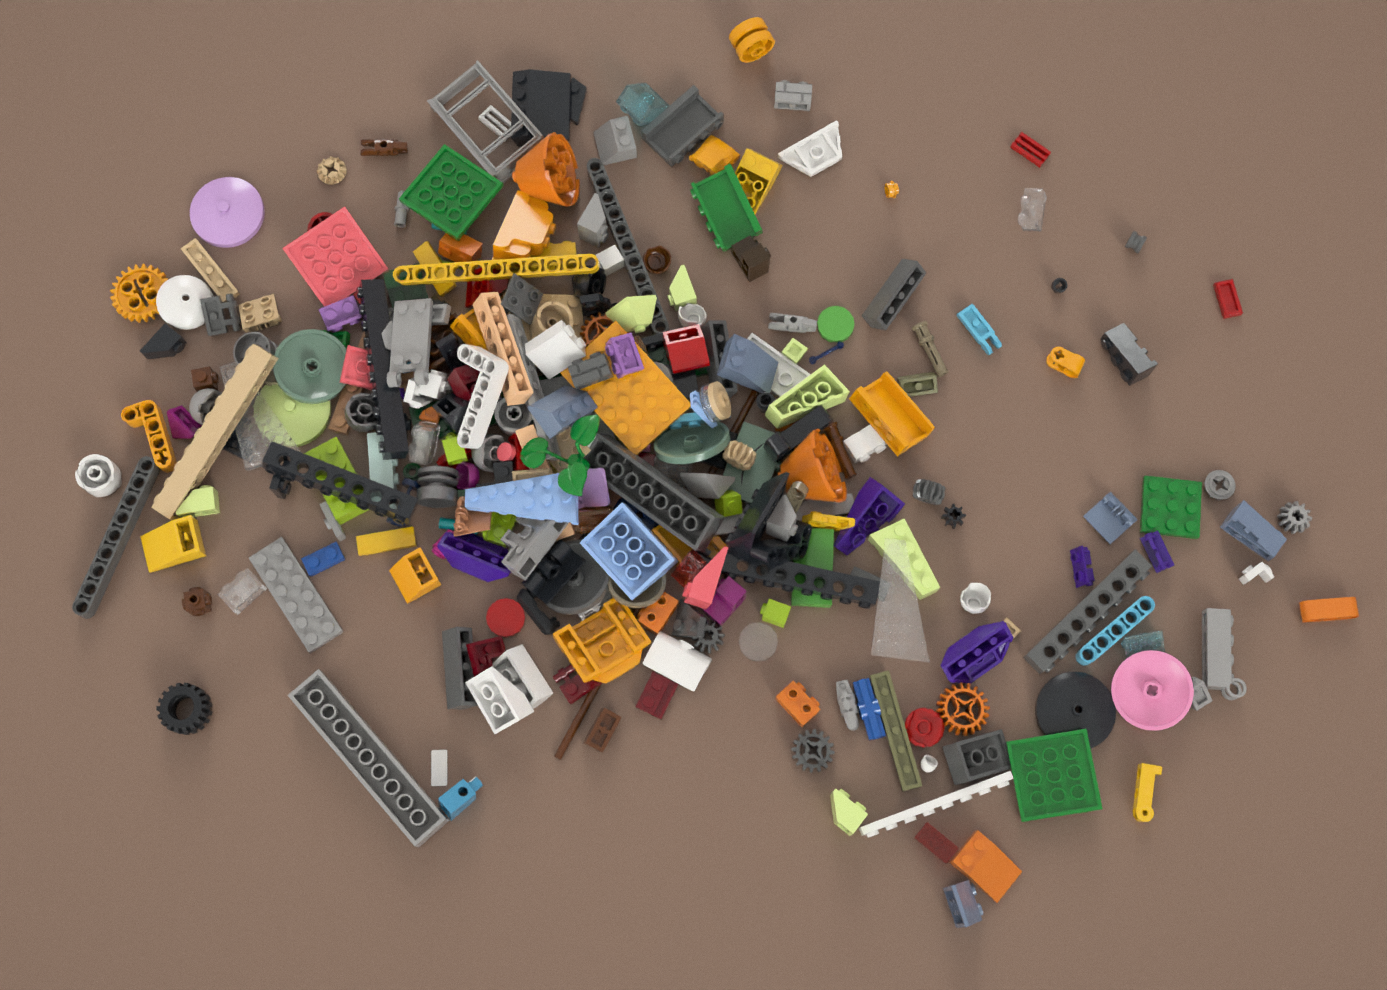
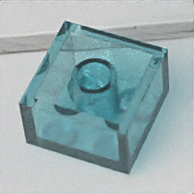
M647 83L626 85L616 101L620 109L631 116L633 122L639 126L648 125L670 106Z

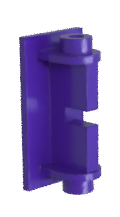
M1158 530L1145 534L1144 537L1140 538L1156 573L1175 566Z
M1083 546L1070 550L1076 588L1084 585L1093 586L1095 581L1093 568L1086 567V565L1092 564L1090 550H1088V547Z

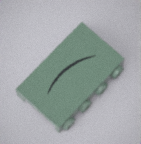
M743 422L736 441L742 442L756 452L755 463L751 466L750 470L746 471L732 467L731 464L727 463L723 476L735 477V481L727 490H734L741 495L742 502L751 504L753 501L751 498L755 489H760L764 482L772 479L774 472L779 471L782 461L775 463L763 448L766 440L775 433L747 422Z

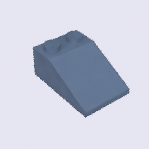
M733 334L726 342L717 375L757 392L770 393L778 361L752 341Z
M969 880L943 888L956 928L968 927L982 921L983 910L980 903H976L974 896L977 893L973 883L970 884Z

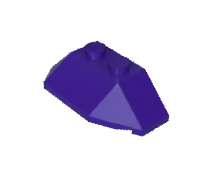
M446 532L437 544L438 549L453 568L486 582L508 577L511 573L502 563V560L509 552L507 548L484 541L482 537L473 533L454 537V533Z
M1004 621L978 626L947 648L940 666L949 682L971 684L1003 661L1009 644L1014 637Z

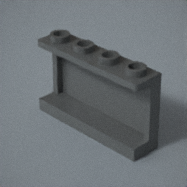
M693 85L641 130V136L672 167L675 164H679L688 152H693L701 141H705L710 136L712 131L718 130L723 125L724 114L714 110L699 95V89Z

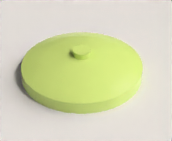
M278 384L272 386L265 385L255 402V420L260 431L270 441L286 447L303 446L318 438L326 429L331 417V401L319 404H306L287 396Z

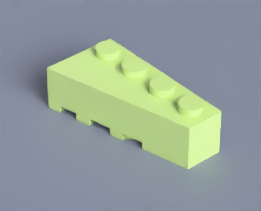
M824 364L771 403L765 416L779 429L799 421L820 405L826 410L845 402L850 391Z
M905 519L869 535L868 541L887 560L892 569L900 575L919 600L939 590L940 586Z

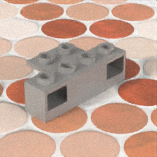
M517 517L516 521L525 526V531L522 534H516L508 529L500 539L504 544L512 547L502 560V563L514 575L526 581L569 522L559 523L549 519L537 520Z

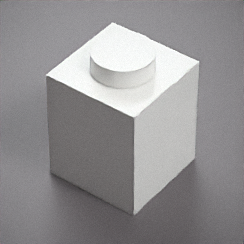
M616 245L596 254L600 262V268L604 269L603 274L606 276L625 267L624 259Z

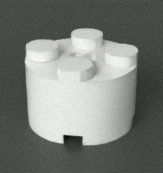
M92 454L83 458L75 473L79 486L95 497L108 496L115 492L122 484L121 472L118 466L107 457L99 454Z

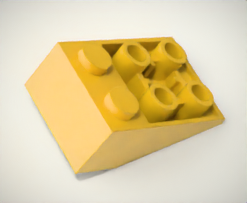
M746 148L735 174L754 214H756L783 165L752 149Z
M192 515L172 520L140 536L149 573L206 556L198 520Z

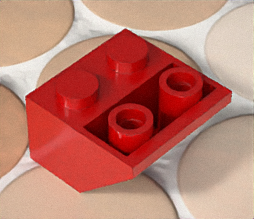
M699 324L662 332L664 350L673 374L710 366L704 336Z

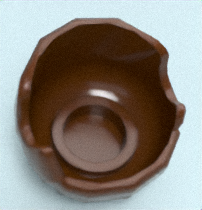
M660 245L649 248L643 255V263L646 270L652 274L666 272L671 265L669 250Z

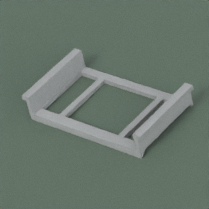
M478 60L433 99L427 100L433 111L441 117L486 172L502 183L512 177L516 162L544 139L540 131ZM481 75L485 81L448 111L443 107L445 103ZM490 85L519 121L481 151L452 115ZM525 126L534 137L495 168L486 156Z

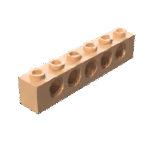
M481 293L473 303V308L488 351L508 363L509 370L502 388L507 406L525 404L532 396L533 390L505 310L500 305L499 293Z

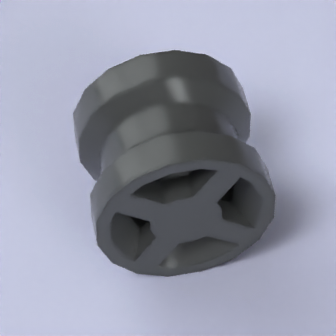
M1133 231L1125 247L1132 248L1136 253H1139L1147 237L1140 236L1136 231Z

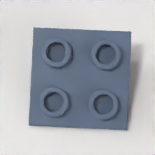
M1112 492L1108 493L1083 516L1109 544L1138 520Z

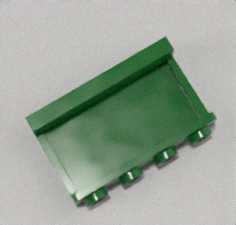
M731 164L724 166V170L697 183H691L693 188L690 189L694 200L698 198L701 204L697 207L701 215H706L708 219L705 223L709 232L713 231L716 236L713 240L717 249L722 248L723 252L731 249V245L750 235L754 238L763 233Z

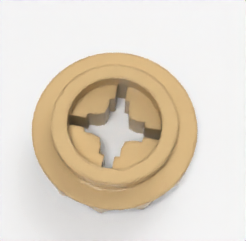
M330 156L328 159L323 158V161L318 164L317 174L322 182L337 184L344 179L346 166L338 157L333 158ZM334 166L335 172L331 171L329 173L327 168H332Z

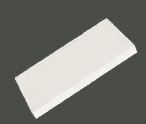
M751 333L747 338L778 361L770 391L776 397H781L811 375L755 334Z

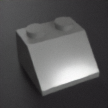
M628 116L611 119L593 132L599 157L603 165L637 158L636 145Z
M594 193L579 219L577 227L580 239L599 248L601 243L606 242L609 234L607 233L608 226L606 225V217L599 196Z

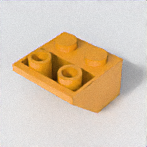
M421 547L403 556L389 570L407 604L442 585Z

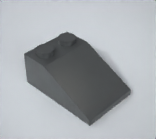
M1002 729L942 747L954 785L1011 769L1007 743Z

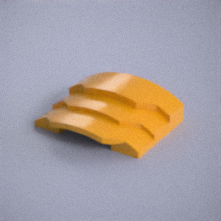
M614 598L603 603L602 610L571 627L568 624L553 633L555 642L584 683L595 680L607 684L640 663L642 650L651 643V640L629 607L620 604Z

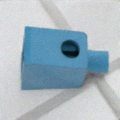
M476 776L468 783L462 779L438 798V805L452 821L476 800L475 792L483 784ZM460 793H466L467 795H466V796H460L459 794H460Z

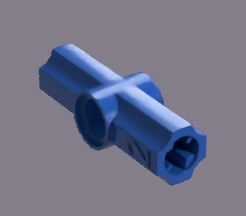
M869 678L853 682L855 696L858 701L859 716L864 722L869 741L885 737L886 734L880 717V706L877 698L874 697Z

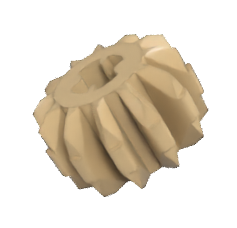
M730 441L724 449L723 458L732 467L746 471L750 470L751 466L755 463L756 452L742 442Z

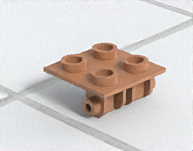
M459 497L456 502L454 537L490 530L492 512L467 510L465 507V497Z

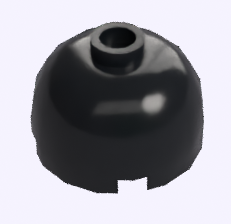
M599 268L596 273L573 275V292L578 299L583 295L597 294L599 292L603 294L607 280L606 275L603 274L604 269Z

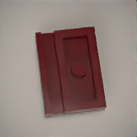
M652 672L635 707L662 720L679 684L656 672Z

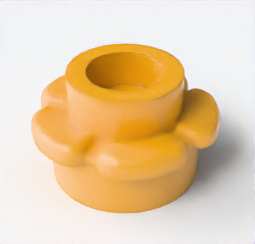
M892 180L890 183H885L886 197L896 198V195L899 194L898 184H894Z

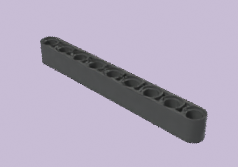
M145 456L138 461L73 602V612L82 618L89 619L95 615L160 473V468L151 457ZM152 464L151 469L146 471L147 465ZM144 481V485L138 488V484ZM136 498L135 504L130 506V501ZM128 516V520L122 523V519ZM120 533L119 539L114 541V536ZM112 551V555L106 559V554ZM104 569L103 574L98 576L99 570ZM96 587L95 592L90 594V589ZM87 604V610L81 612L82 607Z

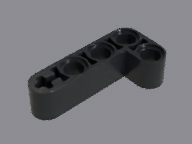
M820 405L782 433L777 432L769 437L763 448L776 463L791 453L813 430L820 429L822 431L834 420L825 408Z
M796 519L797 531L794 536H790L787 542L778 538L756 541L751 548V557L768 564L803 559L807 553L811 537V524Z

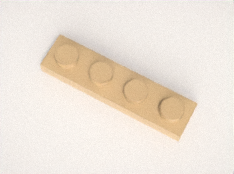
M196 238L181 248L217 296L221 297L222 302H227L226 294L233 293L234 298L240 295Z

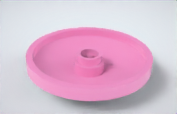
M1154 650L1138 652L1124 660L1114 674L1111 687L1113 702L1120 715L1130 724L1145 730H1163L1177 724L1188 713L1194 695L1193 682L1186 667L1172 655Z

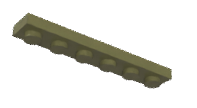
M888 670L870 675L869 678L875 698H877L880 706V716L902 792L922 787L890 672Z

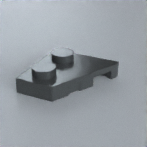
M680 599L672 635L676 637L702 638L707 618L700 614L696 608L684 603V599Z

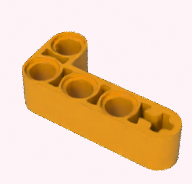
M145 400L125 407L121 412L122 420L133 428L144 425L155 464L166 473L174 471L177 461L160 407L152 400ZM150 408H154L152 413L147 414ZM132 414H136L134 419L129 420ZM155 425H159L157 430L152 431ZM160 442H164L161 448H157Z

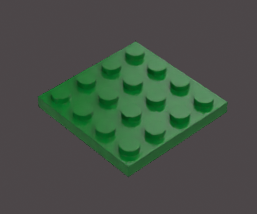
M444 144L400 196L399 200L402 204L459 241L501 190L503 183Z
M1087 729L1006 742L1021 822L1103 809Z

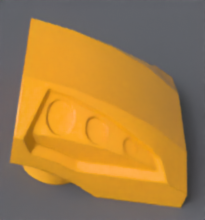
M710 135L693 155L689 156V160H694L697 167L704 168L712 176L724 170V166L728 164L733 166L739 159L740 154L719 138Z

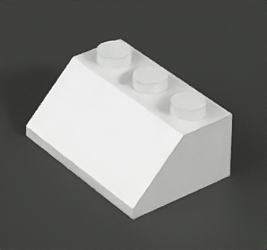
M523 644L506 650L492 663L499 673L525 694L533 709L553 694Z

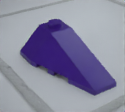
M870 477L858 492L847 515L848 518L855 519V526L840 530L834 546L845 555H849L865 542L866 537L871 533L879 531L881 525L892 521L905 503L882 484Z

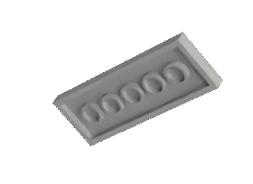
M280 537L249 557V560L310 654L344 632L283 537Z

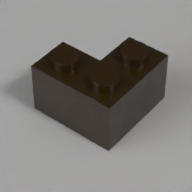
M751 235L731 245V253L749 282L769 272L771 254L761 243L753 240Z

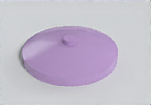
M234 177L218 178L205 184L196 193L190 206V221L199 237L208 244L222 248L239 246L249 241L259 231L265 215L264 203L258 191L250 183Z

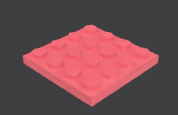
M343 207L282 248L323 306L350 296L360 286L361 280L374 279L388 270V267L346 207Z

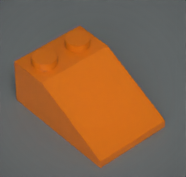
M979 830L973 832L949 862L996 903L999 902L1022 873Z

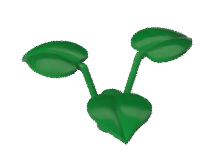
M590 415L581 417L572 425L570 436L576 441L575 446L579 454H572L568 459L547 450L548 441L538 437L530 440L523 447L520 454L523 464L528 468H537L545 461L546 454L566 462L568 469H564L559 473L558 485L568 494L582 496L590 464L583 458L585 454L582 452L580 444L587 446L594 440L599 428L600 416Z

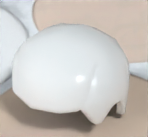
M687 303L686 306L679 307L678 319L683 327L697 324L701 327L705 324L707 314L700 305Z
M970 583L960 596L961 606L972 614L984 612L990 605V590L982 583Z

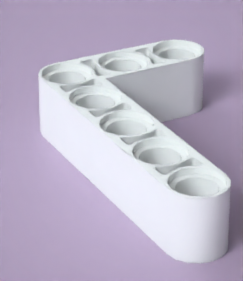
M462 344L457 351L458 359L480 371L460 427L457 443L462 448L478 449L483 444L508 374L509 366L505 360L481 347Z

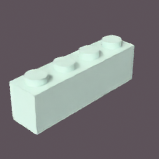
M376 432L367 433L370 480L397 490V485L400 483L399 474L395 470V466H398V459L383 460L382 453L378 451L380 436L376 435ZM375 496L371 500L374 502H379L381 498ZM393 503L389 507L397 509L398 504Z

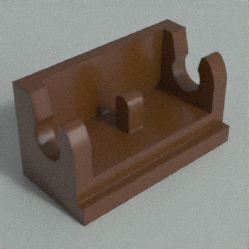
M601 708L583 744L603 753L622 717L606 708Z

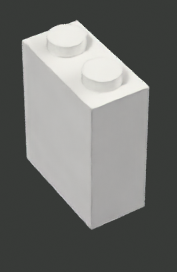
M561 320L525 344V351L528 358L548 379H551L568 368V366H571V362L585 357L586 344L581 337L578 338L575 335L573 328L569 324L566 325Z

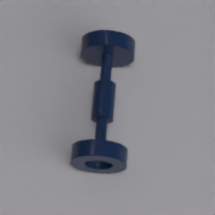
M404 478L402 481V485L408 488L406 494L409 495L411 490L417 491L421 487V485H418L416 481ZM390 517L386 520L394 526L405 528V523L403 525L398 524Z

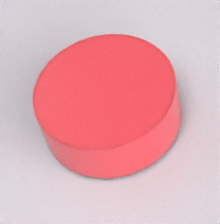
M507 442L500 444L497 449V457L503 462L512 461L516 455L515 446Z

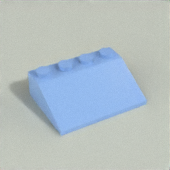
M623 502L580 542L631 600H634L678 562L676 557L631 508Z

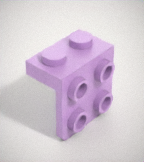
M589 468L583 487V494L578 496V509L608 506L610 498L605 470L603 468Z

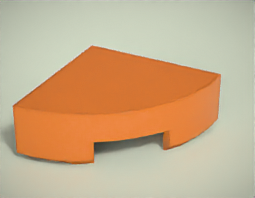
M431 406L422 411L419 419L438 424L440 416Z

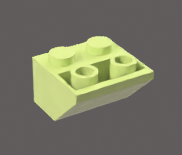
M835 789L830 795L834 824L851 836L868 815L865 812L866 808L859 802L853 803L849 799L850 795L844 790L840 789L838 791Z

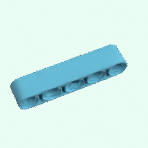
M1143 596L1135 601L1077 651L1076 661L1083 666L1094 662L1154 610V600L1149 596ZM1140 602L1147 605V611L1141 609ZM1126 614L1133 617V623L1126 620ZM1113 626L1118 628L1119 635L1112 633L1111 628ZM1097 639L1104 641V648L1098 646ZM1083 651H1087L1090 654V660L1084 659Z

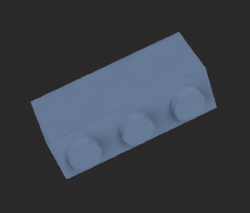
M565 385L529 405L527 408L549 439L571 427L579 418L591 414L598 406L586 391L577 390Z

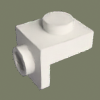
M1260 562L1255 567L1250 565L1242 571L1244 575L1239 580L1244 585L1259 574L1264 582L1267 583L1274 578V575L1268 565Z

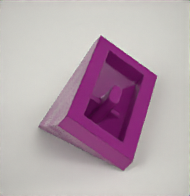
M182 405L167 411L172 438H194L195 432L202 427Z

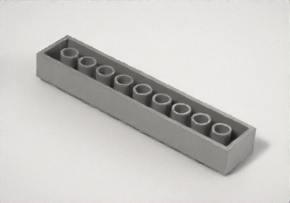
M318 669L288 694V697L415 847L419 848L450 821L324 672Z

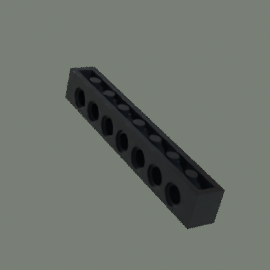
M273 441L262 460L263 468L270 474L275 475L277 473L288 481L294 482L295 480L300 482L308 489L315 488L326 496H336L344 503H354L362 510H372L380 517H390L398 524L403 525L405 523L409 525L418 506V498ZM283 461L290 462L287 466L280 465ZM301 468L308 469L306 473L298 472ZM319 475H324L327 477L325 480L317 479ZM338 482H342L345 484L341 488L335 486V484ZM356 489H360L363 491V493L360 495H356L353 493V491ZM375 496L381 498L379 502H374L371 499ZM393 503H396L400 507L397 509H392L389 506Z
M728 552L721 570V574H724L725 578L728 576L732 579L739 577L743 578L744 582L752 584L757 581L769 588H774V585L780 586L782 590L787 592L798 590L801 591L802 595L812 596L816 594L820 595V598L824 600L839 599V602L842 604L851 605V602L859 604L858 607L870 609V607L876 605L880 581L790 561L768 564L750 557L748 562ZM744 562L747 565V570L740 571L737 568V564ZM759 566L764 567L766 574L759 575L756 572V568ZM783 571L786 576L785 579H778L775 572ZM802 575L805 582L798 584L795 581V576ZM814 580H822L824 583L823 588H817L814 585ZM833 584H841L843 591L836 592L833 589ZM853 588H859L862 591V595L860 597L855 596L852 592Z

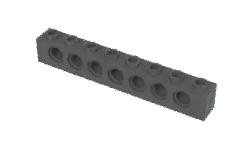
M1135 549L1023 658L1039 674L1044 671L1048 673L1056 666L1053 662L1057 658L1062 660L1069 653L1067 648L1071 645L1075 647L1083 639L1081 635L1085 631L1089 633L1097 626L1094 622L1098 618L1103 620L1110 613L1108 609L1112 605L1116 607L1123 600L1121 596L1125 592L1130 594L1137 587L1134 584L1137 580L1143 581L1150 574L1148 570L1152 565ZM1126 570H1130L1133 573V578H1129L1126 575ZM1112 583H1117L1120 586V591L1114 590ZM1099 596L1105 597L1107 604L1100 603ZM1085 609H1090L1093 612V617H1088L1085 614ZM1072 622L1079 624V631L1072 628ZM1058 635H1063L1066 638V644L1058 641ZM1045 648H1049L1052 651V657L1045 655Z

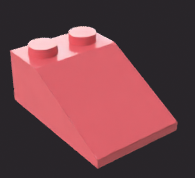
M724 546L694 579L685 585L682 594L685 597L684 603L705 610L712 604L728 547Z

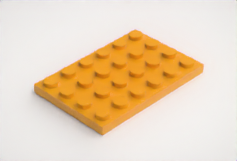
M615 321L585 348L586 356L581 359L583 361L590 359L589 356L596 352L604 353L611 367L612 361L605 351L606 342L610 338L627 334V332ZM635 342L644 366L642 371L624 375L620 379L613 373L614 377L580 390L586 391L598 406L594 411L632 453L639 455L691 407V404ZM566 368L560 373L575 388L569 370Z

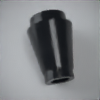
M768 392L760 393L756 398V404L762 413H766L768 406L775 401L774 396Z

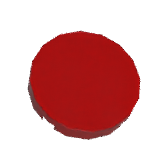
M508 598L499 599L492 603L486 615L487 625L490 630L497 636L505 638L519 633L526 619L521 605L515 600Z
M924 707L912 711L905 721L909 741L915 746L923 748L932 747L937 744L944 733V722L940 714L933 709Z

